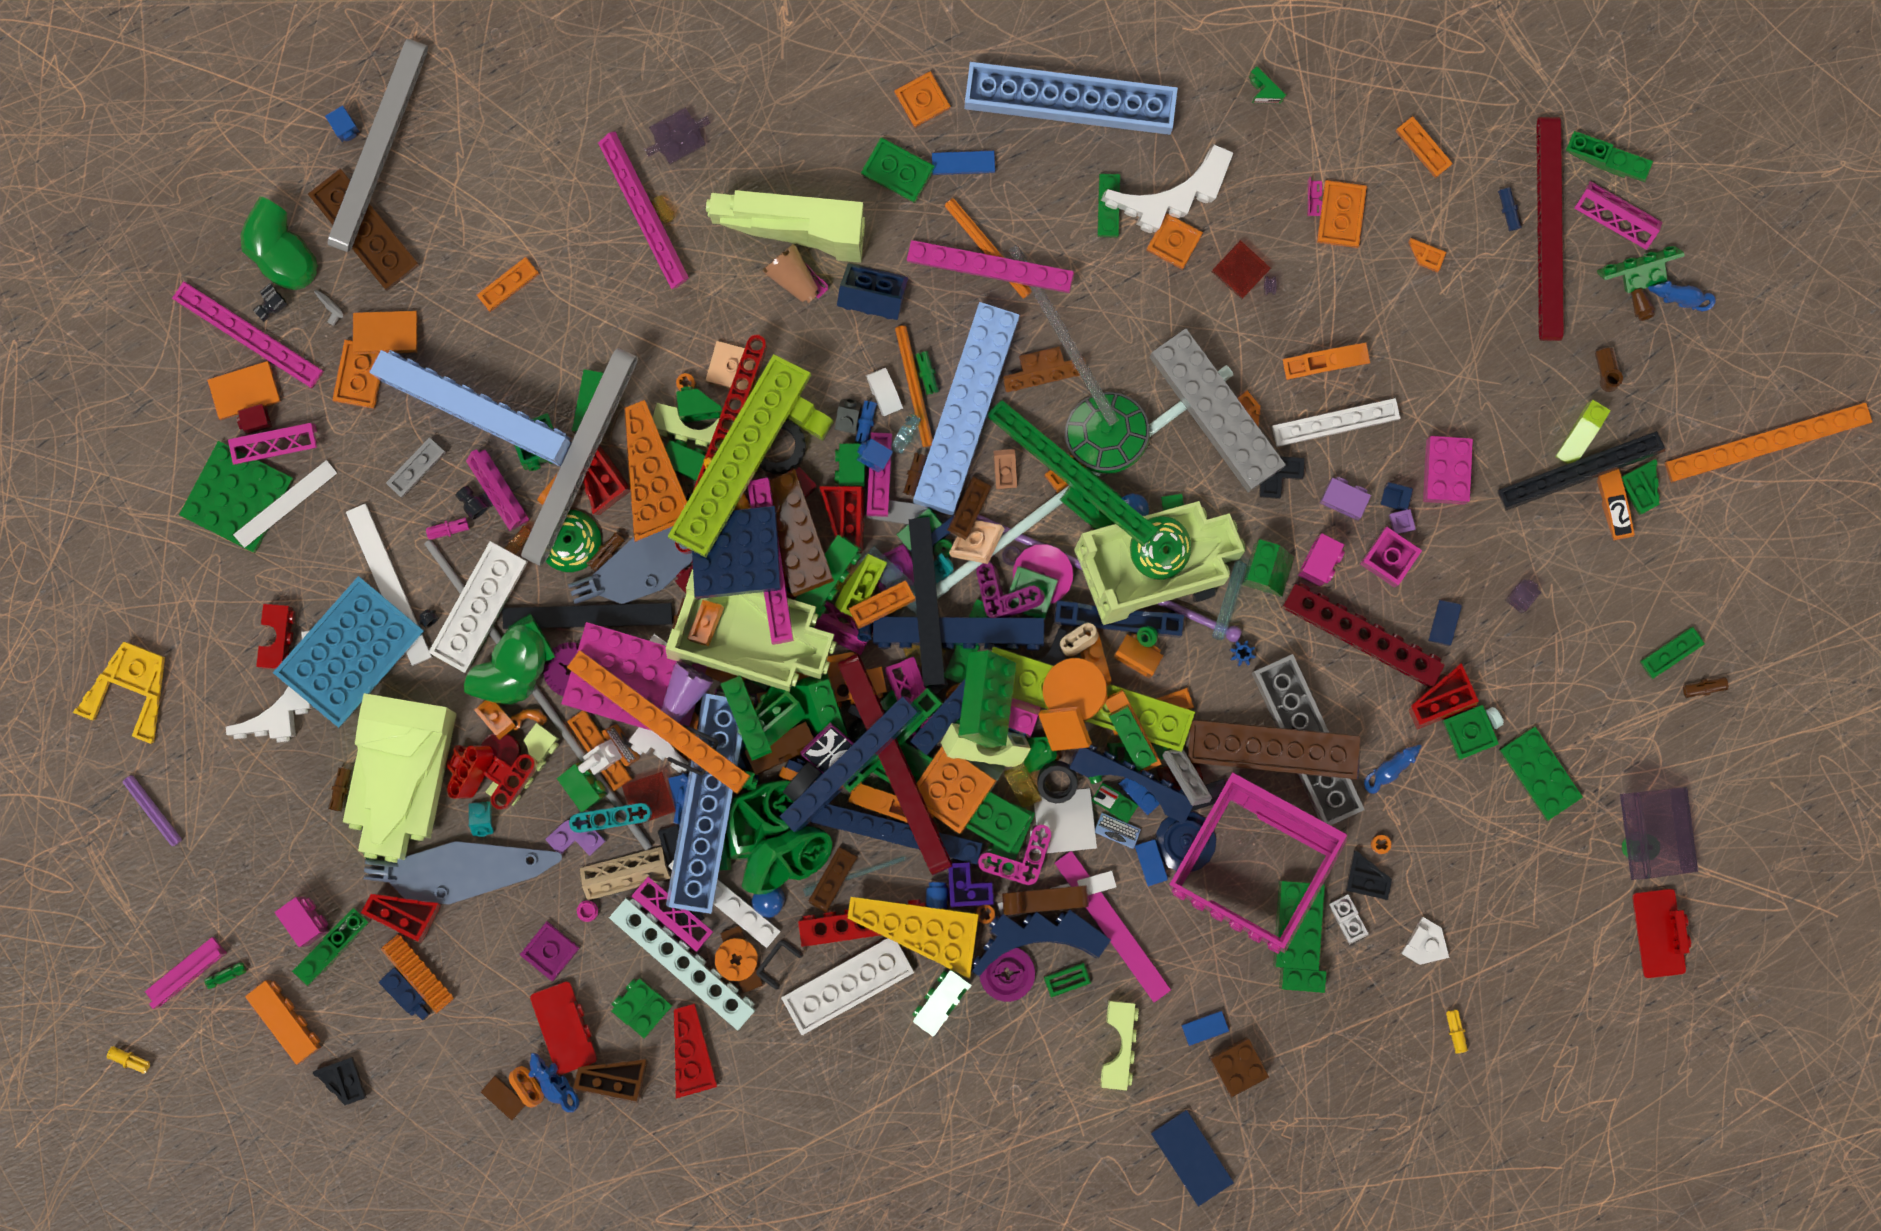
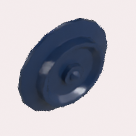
M1190 812L1184 824L1171 817H1167L1161 822L1156 832L1155 840L1161 859L1167 867L1175 871L1178 870L1206 820L1204 817L1195 812ZM1214 831L1191 872L1201 869L1210 862L1216 846Z

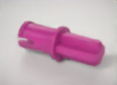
M466 517L451 522L446 520L444 524L426 528V534L429 540L447 535L451 537V534L468 531L469 526Z

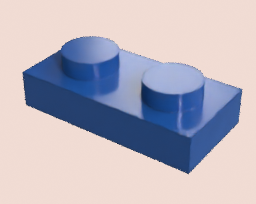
M1125 778L1119 783L1122 789L1146 815H1149L1160 805L1154 795L1137 782Z

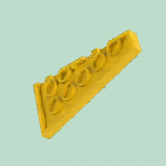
M857 897L850 898L848 919L970 979L979 914Z

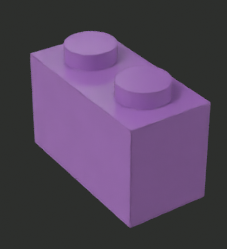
M1336 477V479L1332 478L1329 481L1320 504L1358 521L1362 517L1371 495L1367 494L1366 489L1360 486L1354 488L1348 485V481Z

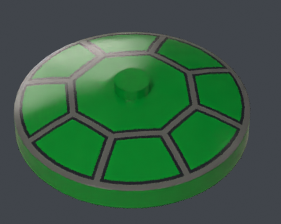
M1114 392L1098 393L1082 400L1070 413L1065 427V439L1072 457L1081 466L1097 473H1116L1135 464L1144 454L1150 437L1148 419L1141 406L1130 397Z

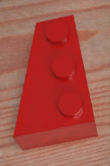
M819 486L835 538L837 535L844 536L861 548L859 553H863L865 490L862 487Z
M1462 663L1411 705L1409 713L1417 730L1476 707L1479 700Z
M370 894L361 914L422 943L442 905L434 902Z

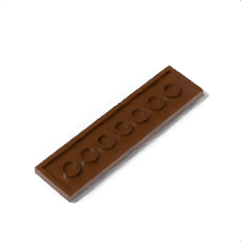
M1193 719L1190 726L1188 758L1191 763L1358 779L1361 736Z

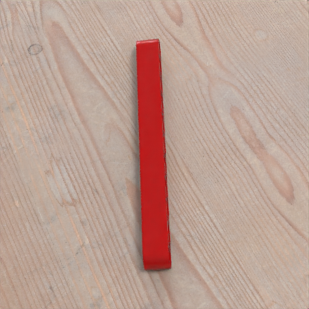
M752 335L746 343L705 459L708 457L713 459L718 450L716 448L717 441L724 440L729 431L723 428V423L726 420L735 421L753 390L767 351L766 341L760 335ZM760 341L763 344L762 348L757 351L751 348L752 344ZM753 361L756 365L754 369L746 370L744 368L745 363ZM740 381H747L749 384L745 390L737 388V384ZM734 400L741 402V407L737 410L730 408V404ZM704 462L700 470L698 479L696 481L694 490L706 471ZM675 542L676 548L682 554L692 553V550L682 549L680 544Z

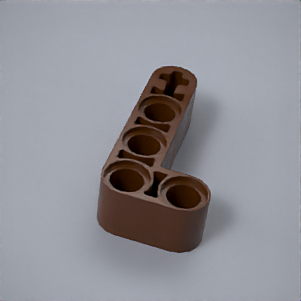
M1087 885L1002 894L1004 915L1089 907Z

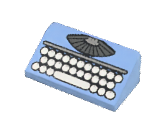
M1101 813L1095 827L1096 834L1131 849H1134L1141 831L1139 828Z

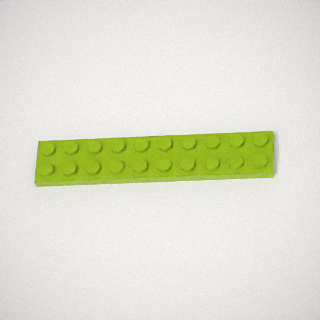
M773 354L668 534L669 539L705 558L707 557L811 377L810 372Z
M993 646L991 652L1016 663L1012 698L1048 709L1043 698V684L1048 672L1054 666ZM1112 684L1107 686V697L1123 689L1150 742L1182 752L1195 711ZM1106 703L1097 714L1086 721L1116 731L1108 714H1110Z

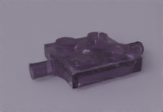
M685 107L649 127L654 136L655 144L645 149L648 157L660 151L667 159L669 165L706 146L700 129L711 123L707 116L696 122Z

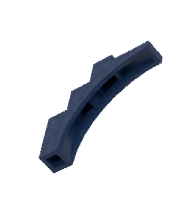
M1068 910L1066 914L1063 911L1055 921L1058 924L1057 926L1037 912L1033 916L1029 913L1022 923L1025 926L1024 928L1002 914L1000 918L995 916L989 927L992 929L989 933L995 939L990 938L983 948L986 950L982 957L977 956L973 961L972 967L974 969L971 973L979 977L1001 955L1017 947L1032 943L1051 942L1065 944L1080 949L1097 959L1111 940L1071 910Z

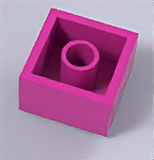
M1386 527L1375 540L1360 565L1395 588L1401 583L1422 550Z
M1321 533L1315 539L1298 576L1319 587L1324 583L1330 582L1336 571L1333 569L1334 565L1340 563L1345 554V551L1342 550L1344 544Z
M295 897L274 912L298 947L310 946L329 932L327 928L328 922L322 915L319 916L314 910L316 905L310 898Z

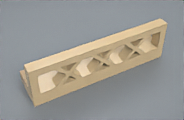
M662 847L580 868L582 888L587 900L637 888L647 877L651 878L655 883L670 879ZM659 855L660 857L658 861H648L653 856ZM631 862H639L635 867H628ZM612 867H617V868H618V869H617L615 872H613V873H608V872H607V871H608L610 868H612ZM598 873L595 877L586 879V874Z

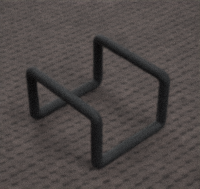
M682 725L690 732L714 742L712 748L716 750L719 743L716 738L689 726ZM671 757L667 758L669 762L698 775H704L706 772L703 768L700 771L691 767V759L687 765Z
M781 940L775 945L756 971L758 977L776 990L780 988V984L765 974L763 970L780 947H785L798 958L803 957V953L786 940Z

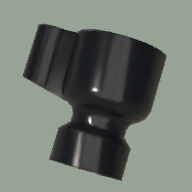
M269 283L260 291L263 304L257 305L253 311L265 322L270 318L271 313H279L288 304L274 286Z
M469 485L461 488L455 494L457 499L464 503L463 509L471 520L477 519L487 509L494 506L486 492L474 496L473 490Z

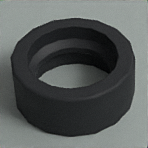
M1052 761L1041 768L1037 777L1038 791L1048 802L1055 804L1064 803L1070 800L1076 793L1078 787L1077 774L1074 770L1069 769L1066 762ZM1062 771L1068 775L1070 785L1065 792L1053 793L1046 788L1045 779L1050 772Z
M808 762L787 785L783 793L795 802L816 781L821 772Z

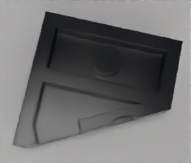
M353 1057L312 1071L313 1075L318 1077L326 1085V1088L334 1093L344 1105L367 1098Z

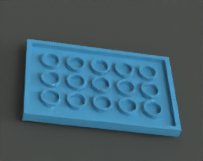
M358 576L275 669L273 674L340 728L362 703L364 693L370 694L424 631Z

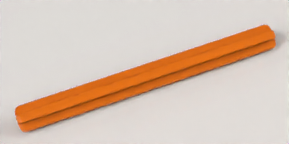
M950 199L945 204V208L983 253L1004 258L956 200ZM1009 282L1023 299L1032 292L1028 285Z
M901 325L896 327L895 331L922 446L930 447L933 438L906 326Z

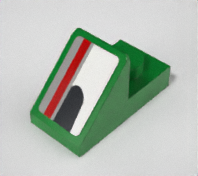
M1256 66L1251 71L1249 78L1251 79L1250 83L1256 89L1260 88L1261 91L1253 98L1252 103L1281 104L1286 94Z
M1104 783L1100 785L1091 800L1125 823H1128L1138 807L1136 803Z

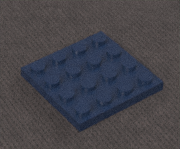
M775 506L733 510L707 557L705 558L692 551L695 599L781 590Z

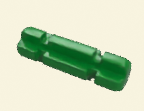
M238 963L233 968L229 967L216 973L215 976L205 978L206 987L212 989L218 986L217 984L221 985L236 978V975L245 974V965Z

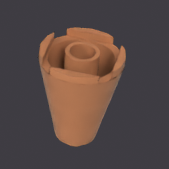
M794 243L762 270L764 274L801 302L806 300L809 303L818 295L816 293L818 287Z

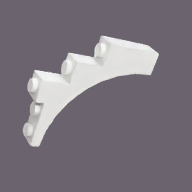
M1216 145L1212 146L1194 175L1171 190L1158 194L1138 196L1122 194L1107 189L1101 201L1105 202V205L1109 208L1124 210V213L1128 216H1138L1136 225L1141 226V230L1148 233L1156 232L1160 229L1166 211H1169V215L1180 218L1188 214L1194 196L1203 203L1212 202L1216 199L1233 152Z
M309 631L302 632V639ZM288 686L284 694L259 716L240 724L227 726L226 735L233 736L234 739L247 738L246 734H255V737L267 736L269 732L270 739H277V743L288 742L290 737H296L293 712L295 711V715L308 714V710L314 709V707Z
M655 634L649 640L667 646V643ZM639 727L629 740L633 744L631 749L640 755L643 752L648 755L653 748L655 750L653 754L661 760H664L665 757H671L688 765V761L671 744L653 731ZM671 763L670 765L679 773H681L682 770L688 772L687 769H684L674 763Z

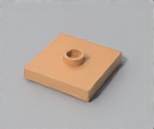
M716 341L705 381L730 388L745 348ZM746 362L744 368L752 370L755 362ZM744 380L740 381L737 384V388L745 390L749 383Z
M976 520L968 538L964 540L957 536L949 554L951 557L988 564L1004 531V527L999 524Z

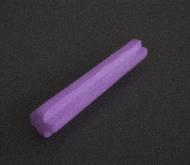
M131 775L123 780L125 787L171 846L178 845L182 841L178 833L135 777Z

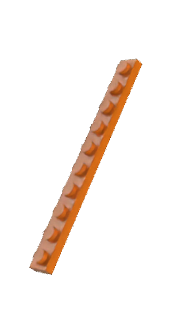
M1862 403L1665 462V467L1672 483L1872 423L1867 404Z
M579 650L567 666L568 669L738 794L751 777L584 652Z

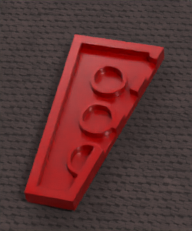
M695 1003L674 1009L675 1097L677 1099L718 1086Z

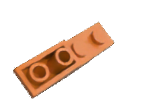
M1367 343L1282 359L1286 380L1370 363Z
M860 784L851 793L848 802L907 822L895 795Z

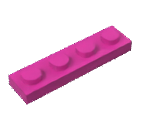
M871 432V439L891 450V433ZM891 456L882 471L876 472L869 468L867 516L888 517Z

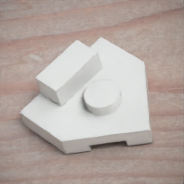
M1422 917L1401 954L1419 965L1449 958L1442 928Z

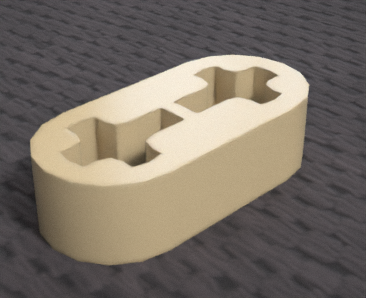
M1086 623L1064 636L1060 641L1063 653L1069 657L1075 656L1094 644L1098 639L1096 627L1093 624ZM1089 632L1092 635L1088 637V635H1085V633ZM1069 643L1071 645H1074L1072 648H1070L1069 646L1067 647Z

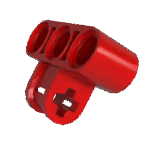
M456 745L453 749L454 754L452 758L446 763L447 768L453 774L448 783L447 792L452 799L472 798L485 776L483 772L488 770L493 760V750L490 746L465 747Z
M520 755L512 766L494 756V761L489 769L483 772V775L498 784V787L491 796V803L495 808L508 809L537 769V760L531 755ZM526 758H529L532 763L531 768L528 770H524L521 766L522 761ZM513 776H517L519 779V785L516 788H512L509 784V780ZM500 794H505L507 797V802L503 806L497 803V798Z

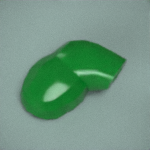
M260 196L248 215L240 234L242 252L257 264L267 279L276 285L291 290L305 288L313 281L317 274L318 265L316 257L299 235L288 231L287 212L269 199Z
M514 625L510 627L495 646L492 652V661L475 665L469 671L464 682V692L470 696L494 703L514 704L527 699L533 693L536 680L544 669L545 647L542 639L527 626Z
M790 781L763 783L751 792L734 797L730 805L726 827L730 859H748L752 850L761 841L765 840L766 837L779 836L790 829L780 817L794 803L783 793Z
M804 827L798 832L790 830L780 836L761 841L752 850L747 859L742 888L749 893L761 895L773 892L789 879L801 880L808 878L827 862L832 850L831 837L820 828Z

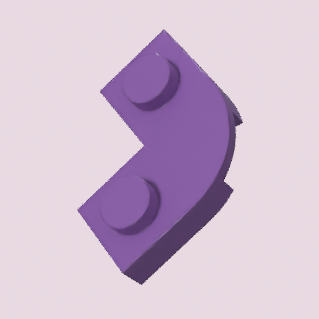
M580 819L575 822V826H579V829H581V825L589 824ZM569 820L562 823L545 839L556 852L561 854L576 841L589 856L606 842L597 831L584 833L572 831L569 826Z

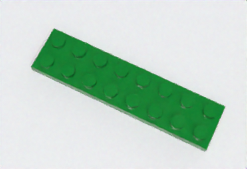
M904 742L900 747L917 783L933 758L928 755L926 756L920 750ZM881 764L873 773L890 783ZM989 792L966 828L1011 853L1032 815Z

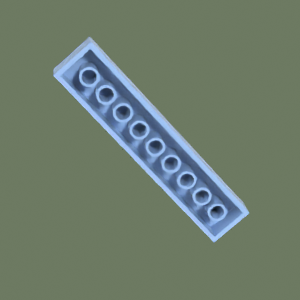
M970 62L965 109L1171 135L1177 87Z
M979 302L913 503L954 516L1019 321V314Z
M381 350L369 372L385 384L560 467L572 444L570 442L571 438L566 436L564 432L556 428L553 431L547 424L539 420L534 421L520 411L516 413L509 406L501 402L498 404L492 398L482 393L479 395L465 385L460 386L446 376L441 377L437 372L427 367L424 369L418 363L410 359L406 360L391 350L388 353Z
M705 693L702 698L697 730L716 738L719 742L716 751L737 766L742 738L737 732L739 728L726 697ZM696 735L709 746H713L714 742ZM691 760V767L701 771L702 767ZM689 771L666 905L671 908L711 914L733 790L707 771L704 775H698Z

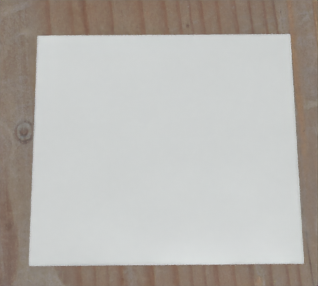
M1090 788L1078 789L1070 800L1058 804L1048 802L1040 793L1033 794L1036 826L1045 825L1051 831V838L1046 853L1097 848ZM1058 791L1053 793H1063L1065 791ZM1041 828L1040 831H1037L1038 845L1044 849L1045 844H1041L1042 838H1047L1048 834L1045 833L1044 828Z

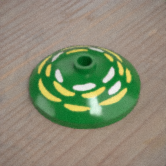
M569 510L546 563L552 568L566 573L578 572L589 567L586 563L599 551L598 548L601 545V533L594 520L583 512ZM566 536H571L570 543L564 542Z
M1166 516L1149 518L1147 520L1159 529L1158 534L1145 547L1131 538L1130 556L1132 562L1140 573L1149 578L1164 580L1174 577L1184 569L1191 555L1189 533L1179 521ZM1165 546L1168 547V551L1166 553L1163 552V548Z

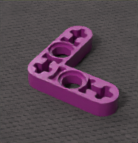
M990 562L988 564L983 563L977 567L976 574L985 612L988 617L1008 618L1038 607L1044 602L1045 594L1036 586H1029L1004 596L997 567ZM986 568L991 569L990 571H988V576L983 574L984 572H986ZM994 585L996 587L995 594L988 596V588ZM1033 592L1038 594L1035 596V600L1030 599L1033 596ZM1014 598H1018V607L1012 609L1010 606L1011 601ZM995 605L1000 608L997 610V614L992 613L995 610Z

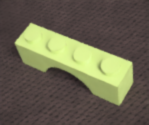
M656 403L653 421L660 436L667 437V434L673 435L675 439L682 442H687V439L696 441L695 445L701 447L710 445L719 421L718 418L710 427L703 430H694L682 423L677 408ZM725 421L723 428L729 430L734 422ZM723 440L717 441V443H716V448H717V449H719V447H720L721 443L723 442Z
M536 723L524 739V742L527 745L529 755L537 760L536 770L540 772L546 764L544 759L549 753L552 755L558 748L559 744L557 742L559 738ZM529 758L524 770L531 768L532 763ZM513 776L509 780L512 788H516L519 785L517 776ZM532 776L525 785V789H527L533 782L534 779L532 778ZM492 782L486 793L492 796L498 784ZM500 794L497 801L505 805L507 802L506 795ZM518 795L516 800L513 802L512 806H515L516 803L519 801V799L521 798L520 795Z
M951 723L941 741L947 757L1004 765L1006 767L1020 768L1031 749L1024 735L1010 732L1007 735L1006 746L986 748L958 736L960 724Z
M1108 1000L1106 1022L1118 1030L1121 1037V1049L1115 1059L1102 1065L1101 1088L1127 1090L1128 1085H1132L1133 1073L1129 1072V1066L1134 1063L1135 1051H1131L1132 1042H1136L1137 1030L1133 1029L1134 1021H1138L1139 1008H1135V1003Z

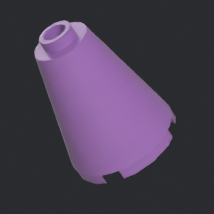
M677 661L673 667L661 710L675 721L680 722L710 689L714 681L703 672L695 671L694 667Z

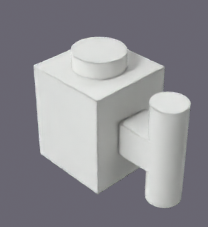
M610 739L584 755L585 762L579 765L578 769L581 773L590 769L595 775L621 759L622 756Z

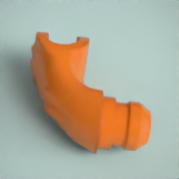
M526 709L513 715L510 719L511 721L516 720L518 722L517 727L514 729L516 731L522 727V721L527 718L538 722L539 725H543L547 721V716L542 714L541 709Z

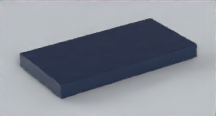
M1184 1110L1151 1132V1135L1198 1207L1234 1183L1187 1110Z

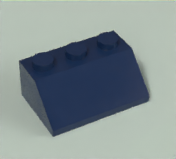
M848 263L840 284L837 306L846 310H855L868 315L873 314L886 319L898 320L909 277Z

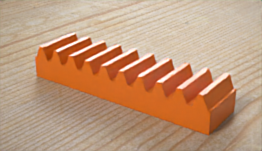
M396 935L381 948V951L436 1014L453 1001L452 994L437 980L436 976L419 959V956L414 953L413 949L408 946L401 935Z

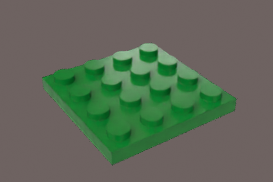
M218 441L179 516L243 547L233 534L290 489L294 479L258 460L233 465L230 447ZM236 450L238 459L245 458L247 456L246 454ZM267 530L248 544L245 549L256 553Z

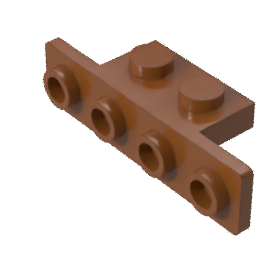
M1055 347L1019 356L1023 372L1006 375L1003 377L1006 392L1018 391L1086 374V361L1082 357L1064 362L1060 347Z

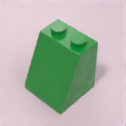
M1259 539L1253 545L1242 585L1282 597L1294 556L1280 545Z

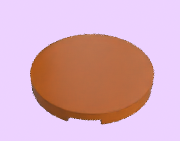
M1070 658L1057 663L1048 672L1043 684V698L1048 709L1078 706L1083 721H1087L1104 706L1107 698V682L1102 672L1093 663L1085 659Z

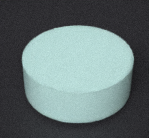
M1494 707L1486 710L1491 726L1494 729L1501 727L1504 722L1499 711Z

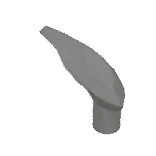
M315 290L314 293L325 305L326 309L332 312L327 322L335 326L339 317H343L341 309L326 295Z

